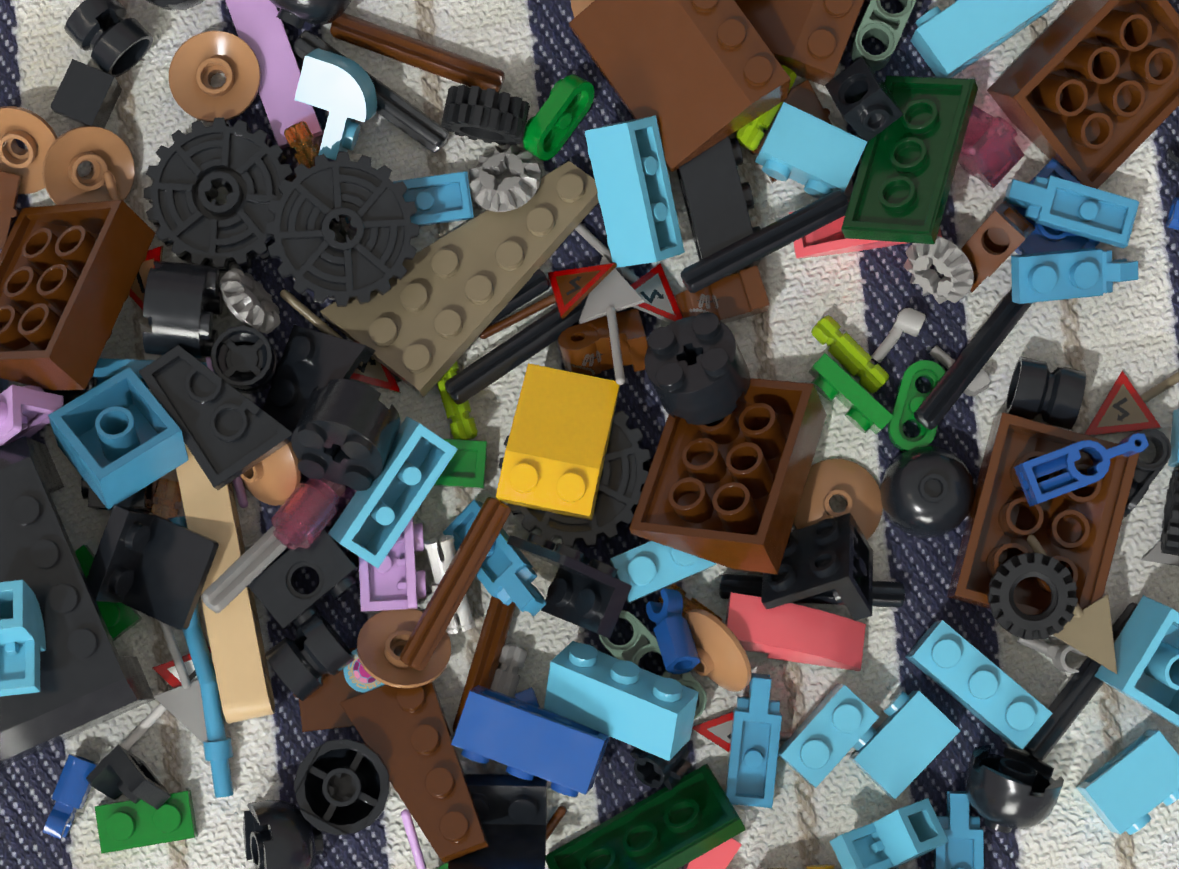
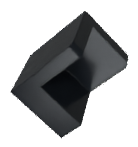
M72 59L51 103V108L55 113L85 126L105 128L122 88L115 76Z

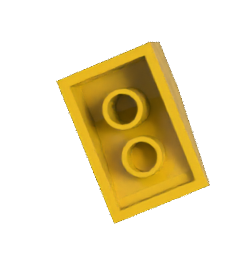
M528 363L505 450L496 498L503 503L592 521L620 385L614 380Z

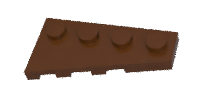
M433 681L414 688H397L384 685L339 702L364 742L381 756L389 773V781L443 863L489 846L455 746L451 745L453 739Z

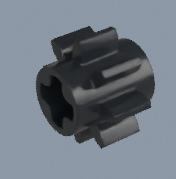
M686 744L670 761L637 747L630 752V755L637 759L634 762L636 776L643 784L652 788H658L664 783L669 790H672L692 768V764L686 761L688 757Z

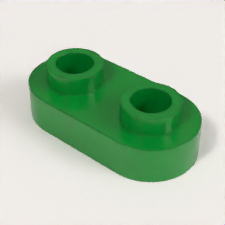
M576 74L568 75L564 79L557 81L544 105L526 123L523 139L524 149L543 161L553 158L589 111L595 93L592 83Z
M930 360L917 361L910 365L901 377L891 412L894 417L888 423L889 439L901 451L905 452L915 447L928 446L935 437L938 425L934 429L929 430L916 421L914 413L946 373L936 362ZM924 377L930 381L931 390L929 393H920L916 389L915 381L917 378ZM911 421L918 426L919 433L917 437L909 438L903 433V424L905 422Z

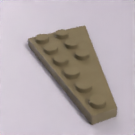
M568 161L543 176L537 192L523 206L507 212L487 210L417 252L413 260H404L402 265L406 268L407 272L401 280L392 277L389 280L391 289L383 296L375 290L370 293L371 301L360 305L356 298H350L346 307H337L336 302L322 309L320 313L353 342L376 350L372 357L424 398L530 280L533 274L599 203L595 179Z

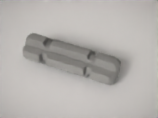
M511 644L503 646L499 662L502 663L500 669L496 668L491 690L514 698L520 675L517 674L519 668L523 669L527 656V651L524 648Z

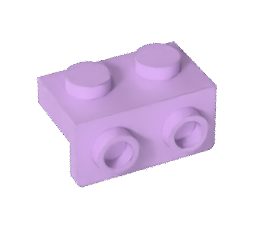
M11 385L0 393V446L7 445L25 436L30 438L50 423L48 415L63 406V396L44 392L38 386L21 387Z
M412 517L379 568L374 567L358 556L361 612L418 609L417 599L426 598L425 570L416 571L415 552L424 551L423 523L413 524Z

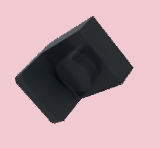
M117 745L86 777V780L92 787L113 800L118 799L124 794L135 804L142 799L158 810L171 797L146 763L120 745Z

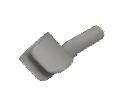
M912 308L902 309L898 313L889 334L871 357L878 363H881L900 339L902 332L917 337L926 318L925 314Z
M937 345L929 353L947 369L955 362L953 358ZM983 368L963 392L965 395L970 397L976 396L989 388L990 378Z
M1020 637L1017 643L1051 658L1055 668L1063 672L1073 674L1079 672L1076 669L1069 668L1065 663V656L1069 651L1086 656L1068 644L1056 646L1040 639L1026 640Z

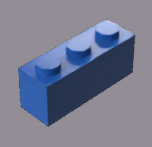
M477 685L469 691L451 745L463 749L461 755L467 759L483 764H488L489 759L507 765L506 772L515 777L533 780V777L537 776L552 782L550 786L552 790L566 796L577 797L578 793L586 795L593 787L610 736L551 711Z

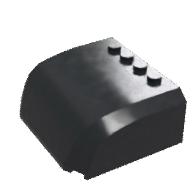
M26 436L0 447V582L23 579L32 589L42 613L46 651L40 652V692L0 697V768L155 700L137 657L119 656L50 493L63 488L64 485L49 450L45 444Z

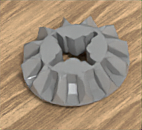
M514 144L509 149H501L495 145L493 153L486 157L479 155L477 166L469 169V188L473 199L482 208L493 212H507L523 206L535 195L541 182V170L533 155L529 151L520 150ZM509 168L512 178L505 177L498 186L495 175H502L505 169Z
M937 236L935 244L912 243L905 253L908 259L903 267L912 273L910 283L919 284L923 288V297L933 294L939 304L947 300L956 303L971 290L974 274L970 261L964 252L951 241ZM932 264L935 265L937 271L930 269V266ZM938 273L944 274V277L942 279L939 278Z
M233 268L220 277L219 282L224 302L234 316L245 326L268 334L281 323L279 308L273 303L272 295L267 293L262 283L259 284L255 281L251 274Z

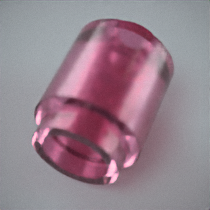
M310 478L306 484L300 483L271 518V522L275 527L273 531L274 536L290 549H296L297 547L308 549L335 516V507L340 501L338 495L327 484L318 479Z

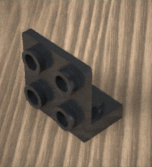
M114 505L86 579L96 601L122 603L178 630H186L189 627L219 544L215 540L145 509Z
M851 513L832 519H824L816 524L790 533L778 575L763 573L761 602L766 609L832 590L839 605L845 604L854 621L872 616L873 550Z
M533 533L529 534L527 541L510 535L507 544L559 567L553 582L548 588L545 599L547 604L541 611L610 639L632 585L615 578L618 569L595 559H591L588 566L587 564L590 559L585 557L584 553L561 543L556 545V543Z
M465 774L489 846L448 861V869H545L547 780L534 776L533 780H524L513 775Z

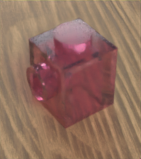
M973 105L958 163L963 170L991 188H994L1024 156V153L1014 140L1018 135L1016 130L1006 120L999 116L995 118Z

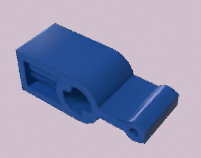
M1141 433L1124 438L1119 442V445L1107 450L1096 441L1085 440L1015 466L1014 469L1029 507L1099 481L1109 471L1111 458L1119 455L1128 457L1144 451L1149 446L1145 434ZM1080 452L1088 454L1093 461V465L1087 468L1088 476L1078 472L1074 462L1081 458ZM1056 471L1060 473L1056 477L1037 483V478Z

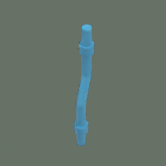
M185 516L168 518V520L187 528ZM197 603L189 627L183 630L200 684L207 740L203 741L205 761H210L215 797H227L234 794L229 758L233 757L232 742L230 737H226L215 669L202 631Z

